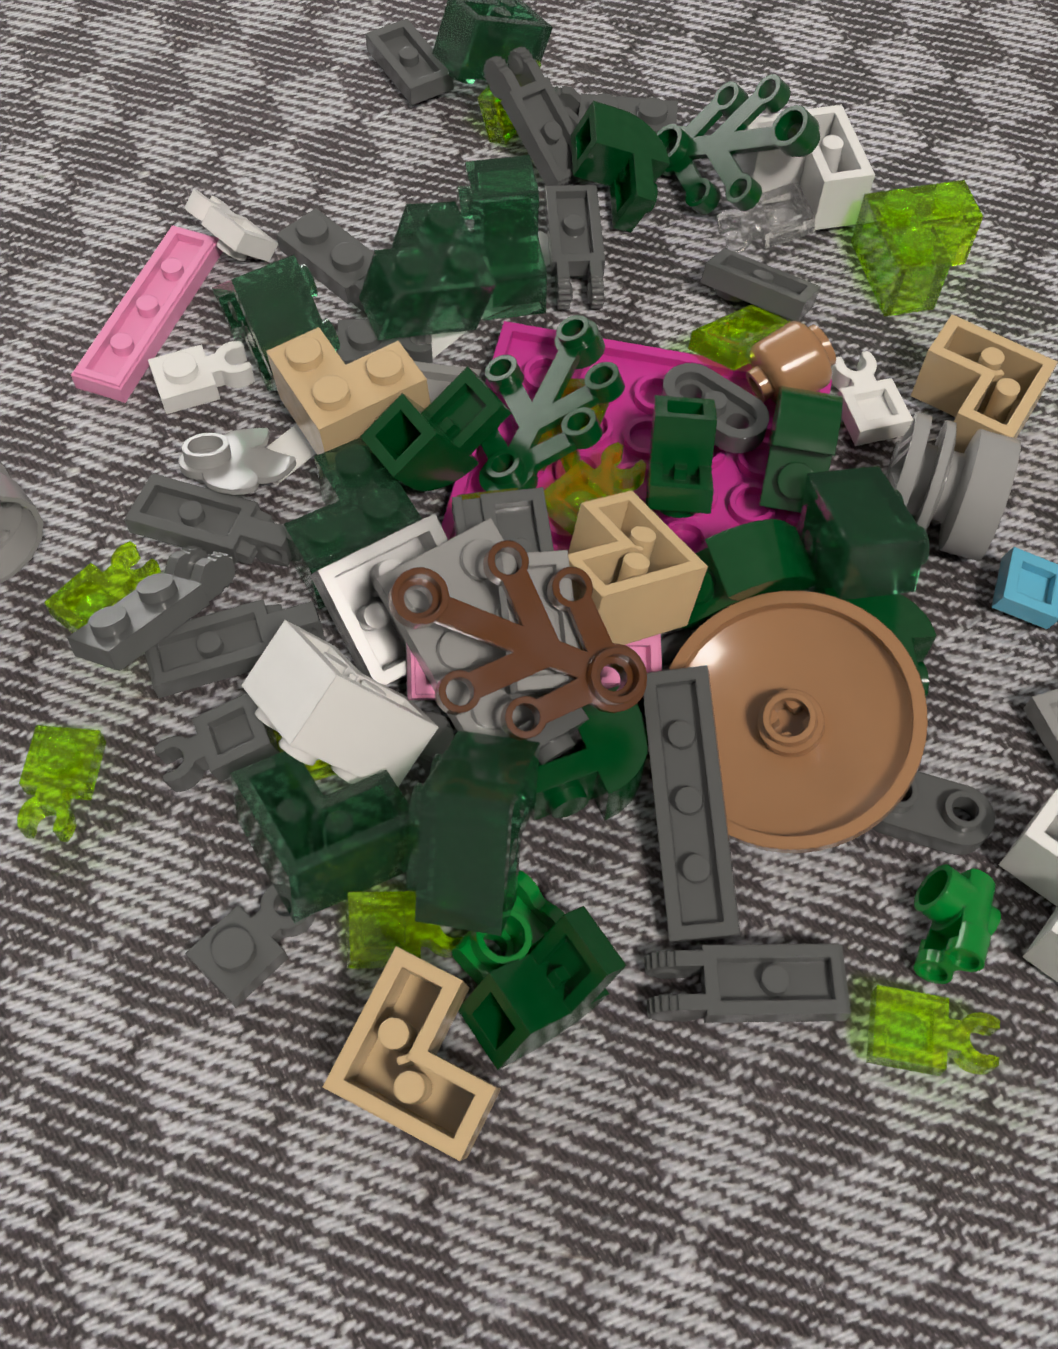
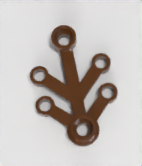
M504 540L496 543L485 555L483 569L486 577L492 583L503 587L519 624L450 597L444 579L437 572L428 568L416 567L406 570L396 579L390 589L388 597L389 608L394 618L400 624L412 629H423L436 623L511 653L470 672L455 670L445 675L436 686L435 698L438 706L448 714H465L478 704L480 698L547 668L574 678L575 680L538 699L531 696H521L505 705L500 716L502 729L509 737L515 740H527L539 735L545 728L546 723L588 704L606 713L625 711L636 705L646 690V667L640 656L633 649L626 645L612 643L591 597L593 584L589 575L580 568L566 567L556 573L547 585V597L550 603L560 611L569 612L583 650L559 641L527 571L529 566L528 554L523 546L515 541ZM497 553H509L515 558L517 562L515 574L506 575L497 569L495 565V555ZM569 578L578 584L580 596L577 601H570L562 596L559 589L561 579ZM414 589L422 591L429 601L428 610L423 613L410 611L404 602V595L407 591ZM604 667H612L618 672L620 685L616 691H610L602 685L600 674ZM459 680L467 685L470 691V698L466 705H455L447 698L446 688L450 681ZM517 706H526L533 712L535 721L531 730L522 731L513 723L512 715Z

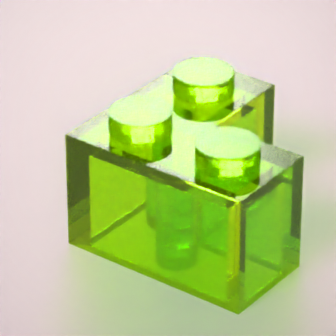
M965 180L864 194L851 244L884 317L933 310L950 266L966 263L982 222L983 214Z

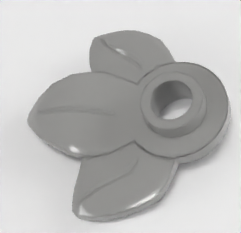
M268 428L234 430L225 435L219 433L194 435L182 444L183 453L180 455L178 462L180 471L184 476L206 484L209 489L223 494L244 495L257 491L259 484L273 483L287 476L295 468L296 458L265 448L269 441Z

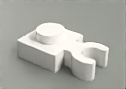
M193 189L185 209L194 217L203 221L201 225L219 238L216 245L220 250L240 261H245L247 256L267 262L270 261L279 243L246 217L232 212L230 207L217 197L211 196L208 199L198 190Z
M242 341L225 343L217 349L215 354L207 356L202 345L148 359L166 414L219 400L220 396L217 387L226 385L232 388H242L255 382L250 362H246L247 358Z
M868 351L861 352L857 365L858 371L847 368L841 356L836 357V364L832 366V384L839 390L838 395L843 398L841 417L855 446L904 436L913 420L893 379L876 381L874 374L877 362Z

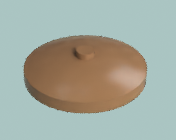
M778 591L744 599L716 613L703 623L688 638L671 663L669 670L703 665L708 666L729 838L750 847L779 853L816 852L839 846L854 840L879 824L895 809L914 781L921 764L928 726L927 704L920 675L907 650L891 630L877 618L850 602L830 595L807 591Z

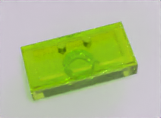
M749 305L693 330L688 349L735 371L750 363V350L756 342L790 321L754 305Z

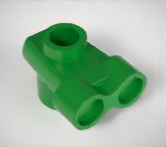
M944 864L932 870L920 884L915 894L914 907L932 921L926 939L921 940L914 963V971L922 979L935 984H946L952 981L955 971L977 972L984 968L991 936L996 931L1001 920L1000 910L992 905L996 884L985 872L971 868L963 873H959L950 865Z
M514 870L492 890L495 902L452 949L454 960L477 985L480 984L489 972L517 959L521 960L524 956L530 954L564 915L560 908L548 902L542 896L533 879L521 870ZM484 940L496 942L501 949V956L489 950Z

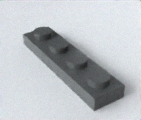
M703 665L647 673V686L643 698L669 941L674 944L741 937L708 666Z

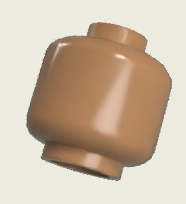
M792 321L756 342L751 347L750 363L752 369L746 372V378L752 391L762 402L771 398L776 403L781 386L818 392L830 383L832 376L831 366L836 364V354L829 339L818 326L813 324L808 327L799 321Z

